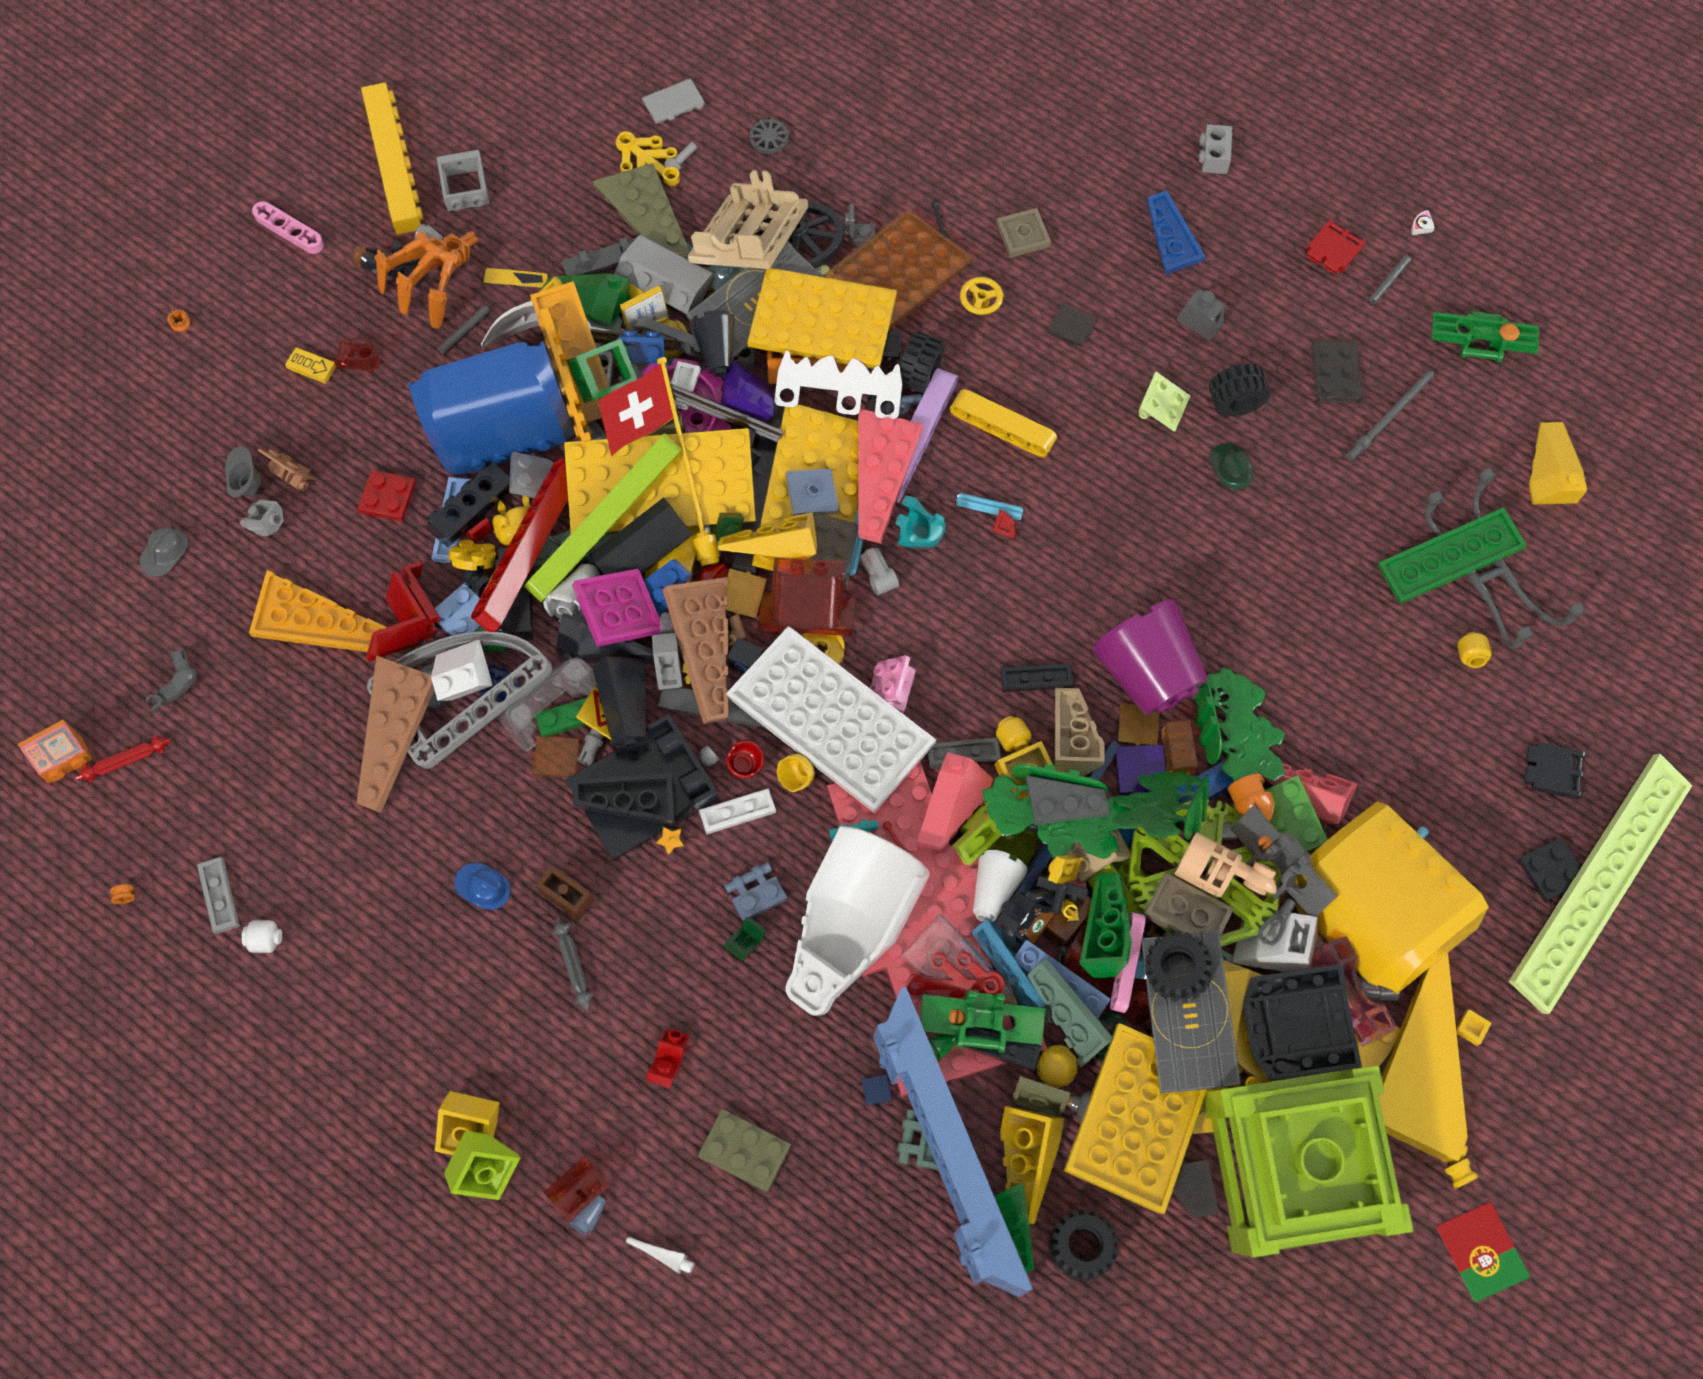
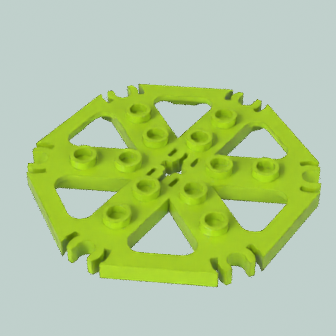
M1218 801L1215 808H1210L1207 803V817L1205 822H1201L1199 834L1221 845L1223 824L1230 823L1234 825L1241 817L1227 803L1223 805L1222 812V803ZM1181 809L1176 814L1182 817L1186 816L1188 809ZM1138 827L1133 833L1127 886L1133 884L1128 889L1129 893L1136 891L1140 894L1141 897L1135 898L1133 903L1138 905L1136 909L1144 914L1165 872L1234 908L1232 912L1243 920L1244 926L1242 929L1220 936L1221 947L1258 935V930L1264 923L1262 918L1269 919L1278 912L1279 898L1275 900L1272 896L1273 894L1267 892L1266 900H1260L1234 879L1239 877L1236 874L1233 875L1221 898L1174 875L1189 843L1177 834L1164 839L1148 836L1143 827ZM1246 846L1232 850L1242 856L1241 861L1245 864L1254 856ZM1146 847L1153 849L1176 868L1144 878L1139 872L1142 849ZM1211 855L1206 867L1204 868V871H1208L1212 861L1215 858L1214 856ZM1259 860V863L1276 872L1274 880L1280 885L1281 871L1270 860L1267 862ZM1158 925V926H1159L1161 929H1163L1166 933L1169 932V933H1170V936H1171V935H1175V933H1173V932L1167 930L1166 928H1164V927Z

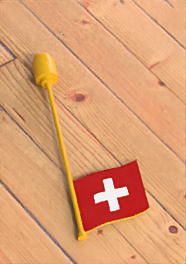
M666 357L657 359L658 366L641 378L613 390L598 402L611 457L626 445L654 433L674 419L701 532L697 533V538L693 539L697 560L700 561L701 567L719 563L718 557H720L716 535H711L710 531H705L666 370L665 363H667Z

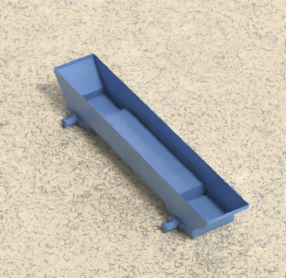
M903 987L900 989L887 1022L877 1025L873 1035L880 1055L879 1065L881 1064L880 1067L882 1069H886L892 1085L902 1081L961 1226L953 1235L961 1253L960 1264L967 1267L974 1285L987 1282L1021 1297L1031 1291L1032 1286L907 988Z

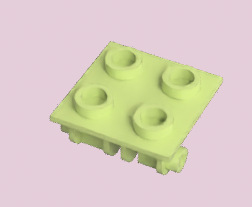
M1155 372L1140 405L1139 416L1142 419L1152 416L1175 432L1190 395L1158 372Z

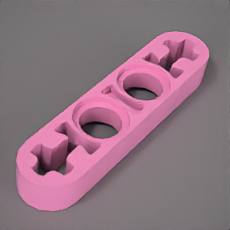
M259 202L253 206L252 212L258 223L306 252L316 254L324 248L323 240L318 232L271 204ZM277 220H285V223L281 226L274 225ZM296 229L302 230L298 236L291 235L292 231Z
M1133 912L1128 916L1132 936L1129 962L1115 977L1110 1003L1111 1010L1125 1013L1129 1006L1145 926V916Z

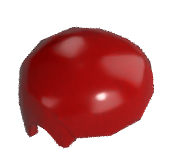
M737 742L727 754V769L737 778H752L761 770L764 764L763 751L754 742Z

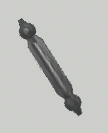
M557 917L553 934L559 936V946L571 985L577 993L574 1003L576 1005L579 1004L585 1011H588L593 994L586 991L587 983L573 939L568 934L571 924L563 922L560 917Z

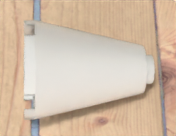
M581 564L546 597L544 608L551 617L553 615L558 617V623L561 622L563 613L585 619L572 584L575 580L600 576L598 569L592 564Z
M986 850L984 855L981 854L979 858L973 913L982 922L985 920L989 922L995 921L1002 912L1001 907L1003 903L1011 899L1026 877L1028 871L1026 865L1018 858L1016 862L1009 859L1010 854L1006 852Z

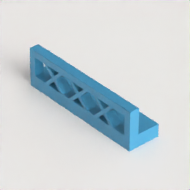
M985 920L971 931L1008 987V981L1010 982L1021 1006L1043 1007L1045 1003L1027 976L1029 972L1020 967L1015 961L1016 953L1004 943L1002 929L998 923Z

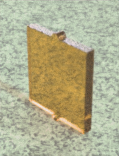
M537 737L535 753L532 755L534 758L533 776L571 777L576 774L577 759L579 757V739Z

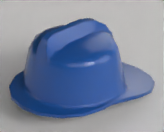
M470 863L463 866L457 872L454 879V887L457 893L465 900L485 910H496L502 907L508 901L511 894L508 880L501 873L484 864Z

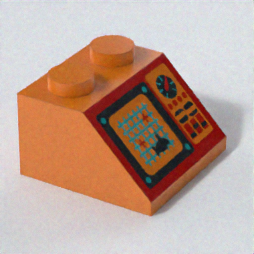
M65 720L57 722L18 744L35 771L48 784L61 780L67 773L81 769L83 764L93 760L82 737Z

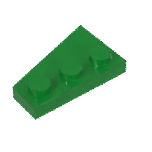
M1020 1183L994 1196L1024 1270L1028 1273L1035 1269L1025 1184Z

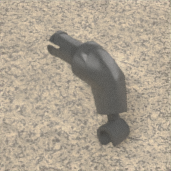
M177 650L170 654L176 673L168 684L156 692V695H149L146 698L145 705L149 702L157 704L151 708V712H157L160 704L166 706L178 699L196 681V670L190 667L185 650Z

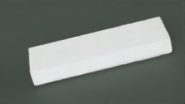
M768 788L700 809L699 813L707 835L774 814L776 809Z

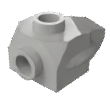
M260 499L250 506L248 518H242L240 525L253 531L255 534L269 536L277 532L284 521L282 508L276 501Z

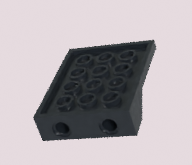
M670 714L649 724L646 727V737L638 741L635 747L627 749L622 747L565 779L573 793L572 779L671 773L674 778L676 825L699 813L700 809L707 808L719 801L718 791ZM583 810L613 861L661 835L663 827L668 830L675 827Z

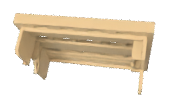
M753 170L750 173L752 184L733 183L730 187L731 194L725 199L705 231L693 233L691 236L693 248L688 254L689 263L770 269L809 207L807 199H799V196L793 191L774 190L771 175L768 171H762L764 181H760L757 170ZM771 207H780L778 211L770 210ZM747 216V220L743 222V218ZM773 218L769 224L762 223L763 220ZM736 229H740L738 234L734 233ZM760 230H765L762 236L754 235Z

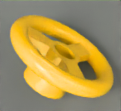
M976 277L968 280L962 286L960 300L969 312L977 315H987L995 312L1001 306L1003 291L994 280L986 277ZM975 284H987L994 290L985 291L979 289ZM968 289L973 293L972 305L966 298ZM997 297L995 303L989 307L990 299Z

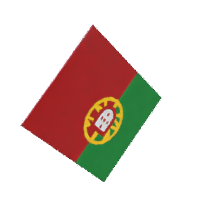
M1491 1202L1436 1226L1475 1303L1530 1278Z

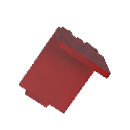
M421 561L403 566L401 576L397 571L392 573L385 600L400 623L372 633L366 655L368 662L376 660V656L385 657L419 645L420 639H430L434 633L438 632L434 623L441 621V618L416 580L421 576L424 566Z

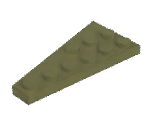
M653 163L592 181L593 187L602 193L605 200L616 208L618 214L637 234L688 259L690 251Z

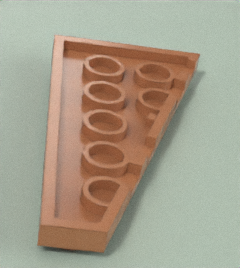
M727 577L670 585L662 589L703 724L728 718V696L726 695L728 692L726 688V676L728 675V666H726L728 619L725 617V606L728 605L727 597L725 596Z
M376 656L357 804L381 813L435 689L431 675Z

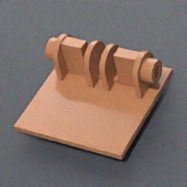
M258 449L259 452L271 459L268 463L270 472L285 480L297 490H306L309 486L308 480L317 479L309 474L311 472L310 469L301 464L296 465L292 462L294 459L282 452L280 454L272 449L268 451Z

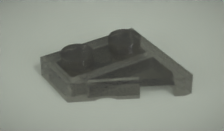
M1208 1160L1181 1164L1172 1192L1192 1219L1219 1215Z

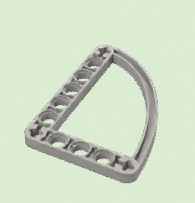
M481 631L457 634L436 640L395 660L394 662L413 668L436 657L437 654L476 640H480L481 645L509 647L531 657L429 739L419 726L416 731L419 739L417 743L410 745L408 750L413 761L425 769L434 767L545 679L552 670L551 662L528 641L517 636L502 632ZM538 663H541L542 669L540 671L537 670ZM528 670L531 672V674L533 675V677H531V676L527 673ZM374 676L367 683V690L370 695L372 693ZM525 676V684L521 687H516L515 682L517 678ZM506 691V699L498 703L496 700L498 693ZM482 706H487V714L479 718L477 715L478 710ZM463 721H468V729L460 733L459 725ZM444 736H449V744L441 748L440 740ZM424 753H428V755H427V758H428L427 761H424V760H423V759H424Z

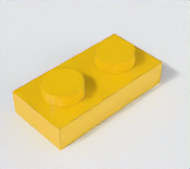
M1077 854L1056 856L1050 863L1048 880L1056 884L1076 880L1084 857Z

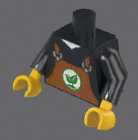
M1043 888L1031 890L1027 893L1018 891L1011 901L1003 903L1001 907L1002 914L998 921L1004 926L1002 929L1004 943L1016 954L1026 940L1034 944L1055 913L1050 911L1055 894ZM1066 899L1063 902L1061 912L1066 918L1071 919L1073 916L1066 910L1069 907L1078 908L1071 900Z

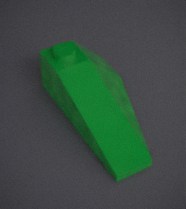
M616 274L551 276L542 286L543 289L554 277L559 278L562 284L574 281L586 316L608 324H612L622 312L620 305L630 300L629 279Z
M1120 873L1097 874L1080 964L1093 978L1117 977L1129 962L1132 945L1123 882Z

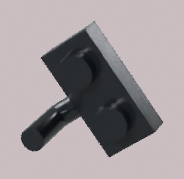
M1042 875L1038 878L1037 886L1055 894L1050 912L1061 914L1064 898L1080 902L1081 898L1086 899L1089 888L1067 882L1056 884L1048 880L1049 877Z

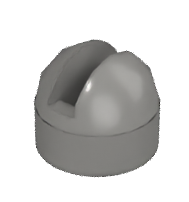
M708 745L699 752V761L705 766H711L719 760Z

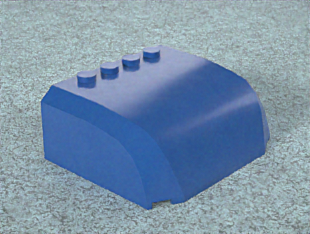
M527 342L511 344L428 369L421 374L422 378L417 382H408L424 432L447 472L462 475L472 471H479L484 466L488 467L492 463L497 465L504 464L511 460L513 451L527 455L538 451H547L551 447L568 442L574 435L573 420L569 416L565 396L562 395L558 382L560 381L544 342H540V346H527Z

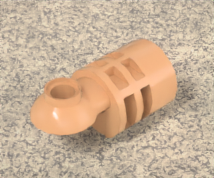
M1197 832L1193 836L1174 875L1220 898L1234 874L1245 879L1243 884L1259 894L1265 895L1266 892L1276 894L1277 892L1274 881L1276 872L1259 862H1255L1254 866L1251 867L1241 861V855ZM1212 855L1215 858L1212 861L1206 875L1202 874V872Z

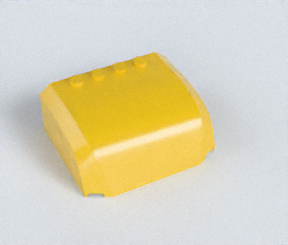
M1378 801L1344 826L1310 855L1313 858L1310 862L1313 865L1312 868L1338 895L1335 900L1316 916L1317 931L1368 983L1393 990L1394 994L1399 993L1477 930L1489 908L1482 894L1394 810ZM1297 874L1296 883L1300 887H1306L1307 879L1305 876ZM1295 900L1297 911L1302 915L1310 916Z

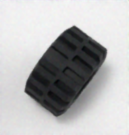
M917 331L911 337L899 364L902 385L925 393L937 368H940L945 350L944 340L921 331Z
M1239 364L1224 369L1216 374L1208 385L1216 412L1225 417H1236L1251 413L1266 404L1271 394L1263 368L1257 364Z
M1175 931V935L1171 936L1169 932L1165 933V938L1160 939V937L1154 940L1155 945H1150L1148 948L1149 954L1145 957L1147 977L1155 992H1159L1164 999L1167 997L1171 998L1173 1002H1177V999L1188 1002L1190 997H1193V999L1199 997L1198 993H1204L1207 989L1206 985L1211 982L1212 962L1206 945H1202V941L1198 937L1192 938L1191 933L1186 932L1185 935H1181V931ZM1174 955H1185L1191 958L1195 965L1193 972L1183 979H1174L1164 973L1163 966L1167 959Z
M1083 1209L1082 1211L1076 1210L1071 1212L1056 1224L1050 1235L1051 1259H1054L1056 1268L1063 1271V1275L1066 1277L1070 1276L1076 1281H1091L1104 1275L1116 1262L1115 1258L1119 1253V1249H1117L1119 1238L1115 1236L1116 1230L1114 1226L1111 1227L1108 1224L1109 1220L1106 1217L1103 1219L1100 1217V1213L1096 1211L1092 1213L1089 1210ZM1077 1230H1086L1097 1239L1099 1251L1097 1256L1091 1261H1080L1070 1251L1069 1238Z

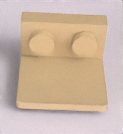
M1118 829L1112 830L1111 834L1115 836L1119 849L1111 853V856L1107 859L1087 854L1085 848L1079 842L1073 843L1068 854H1077L1084 857L1077 874L1081 882H1085L1112 862H1123L1130 858L1131 852Z

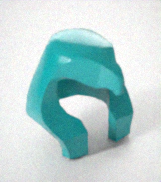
M906 495L902 505L909 507V513L907 517L902 514L897 516L895 524L900 527L897 545L908 548L936 547L945 533V518L938 513L932 516L922 507L917 498Z

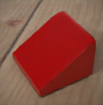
M487 518L480 520L466 531L465 535L476 544L492 532L489 520Z

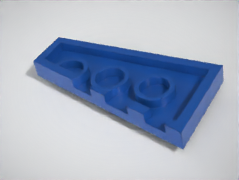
M1167 190L1149 196L1146 203L1165 275L1203 262L1205 255Z

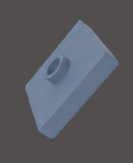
M831 469L786 472L785 477L793 516L813 512V515L838 513L839 507Z

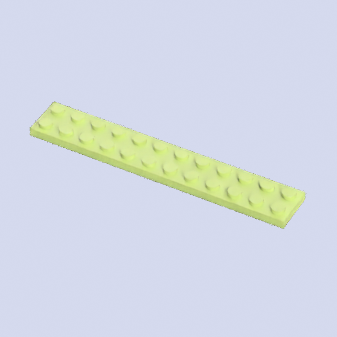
M1661 754L1652 756L1509 980L1542 1014H1550L1692 787Z

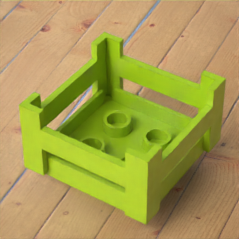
M1379 1066L1226 1088L1205 1093L1203 1102L1206 1118H1211L1231 1220V1225H1227L1232 1253L1253 1258L1278 1254L1279 1249L1372 1234L1390 1236L1414 1232L1408 1204L1401 1203L1378 1096V1094L1384 1093ZM1225 1117H1229L1250 1227L1245 1225Z

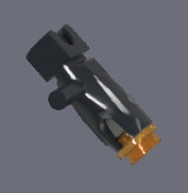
M398 241L392 243V253L380 251L388 257L401 250V243ZM364 245L362 247L357 246L353 255V263H356L362 269L377 273L375 256L378 249ZM411 260L393 268L388 272L387 278H397L398 272L408 277L418 266L420 260ZM424 276L415 284L414 287H419L422 284Z

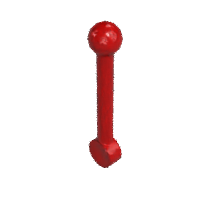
M885 821L882 825L883 829L889 832L896 846L905 850L892 830V823Z

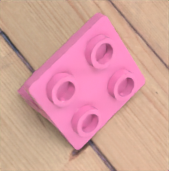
M906 655L878 662L874 668V676L869 687L901 713L905 711L916 672L915 669L908 666L910 657Z

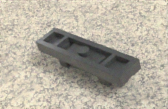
M627 237L619 239L617 244L588 253L586 250L580 251L578 256L562 260L566 276L599 274L617 268L622 256L621 251L624 253L636 238L630 240Z

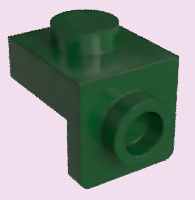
M719 513L717 525H711L710 530L712 534L716 535V540L719 541L720 537L740 532L744 517L742 513Z
M747 916L742 926L725 942L724 947L744 962L761 945L766 929L760 923Z

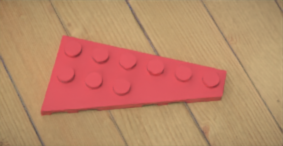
M860 409L858 413L859 538L882 543L923 431V424L900 418L894 420L889 417L878 418L875 412Z

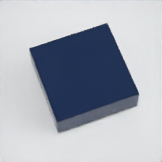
M887 1075L862 1079L866 1106L892 1102Z

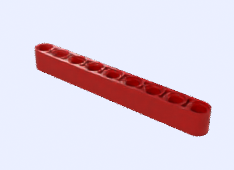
M564 458L558 459L551 466L471 614V619L488 632H495L502 624L547 540V535L550 534L568 500L566 460Z

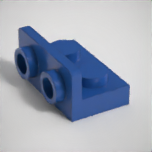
M623 331V335L618 336V339L622 340L628 350V357L631 363L655 364L657 359L664 357V336H660V332L647 331L646 335H637V331Z

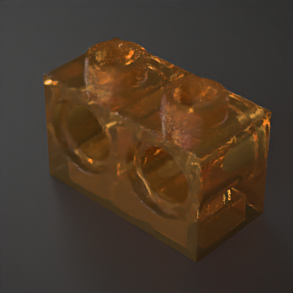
M1190 720L1166 722L1162 731L1168 772L1184 770L1188 775H1193L1198 764Z

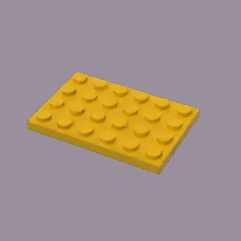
M774 268L766 269L748 338V347L785 353L788 350L792 355L819 360L827 356H833L836 363L847 365L854 358L864 364L866 368L874 369L876 366L880 367L897 290Z
M1119 1023L1116 1025L1113 1033V1040L1109 1044L1064 1171L1162 1215L1165 1214L1207 1089L1160 1093L1154 1039Z

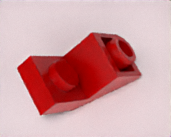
M665 1029L658 1043L655 1060L647 1072L646 1081L671 1088L680 1069L690 1035L678 1030Z

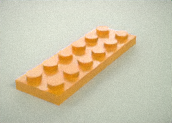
M574 281L530 295L537 317L541 316L539 310L549 308L566 360L596 348ZM543 329L542 332L546 339L548 336L546 330ZM551 351L550 355L553 361L555 360L553 351ZM599 355L587 358L586 361L598 390L609 387ZM558 373L559 381H562L560 373ZM576 386L587 422L602 418L598 402L605 396L583 403ZM566 395V396H565V399H566V402H567V404H568V403H569V400H568V397H567V395Z

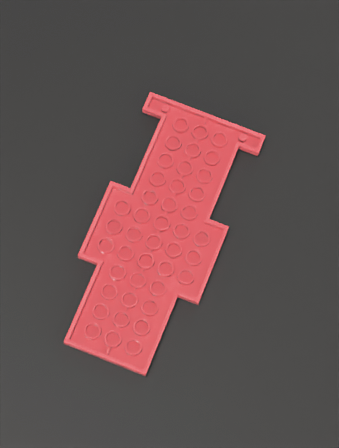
M921 762L913 768L875 813L838 784L827 785L839 825H853L865 819L867 821L877 820L879 829L872 830L870 833L876 836L881 835V838L895 844L889 832L882 827L885 821H889L892 823V830L905 851L918 859L929 870V878L895 944L871 965L862 976L887 969L897 999L900 989L906 987V981L913 973H920L926 979H952L942 969H936L931 965V958L936 952H943L947 956V960L968 979L978 978L968 968L963 969L957 965L956 958L963 951L969 952L973 960L986 972L993 971L989 958L971 933L982 923L973 913L980 857L969 866L963 863L954 847L949 845V842L942 850L917 844L932 797ZM999 915L995 921L998 923L1000 928L1003 929L1004 926L998 921L1000 917ZM935 957V962L937 964H942L943 959L941 957ZM960 957L962 963L967 964L969 962L967 957ZM993 981L987 982L989 988L996 987ZM917 982L911 983L913 989L920 988ZM924 990L920 995L909 993L919 1019L923 994L948 997L953 990ZM966 993L961 997L962 999L966 998ZM1009 1015L1003 1016L1002 1027L1005 1030L1013 1027ZM925 1032L927 1038L940 1035V1033ZM1042 1037V1045H1041L1042 1048H1041L1040 1053H1042L1043 1051H1045V1050L1047 1049L1043 1037ZM957 1046L942 1060L937 1061L946 1083L1007 1064L966 1048H957ZM901 1081L897 1085L901 1097H903L907 1093Z

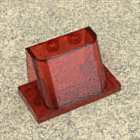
M774 557L772 592H763L758 630L783 632L789 626L797 633L852 636L855 598L844 597L845 562Z

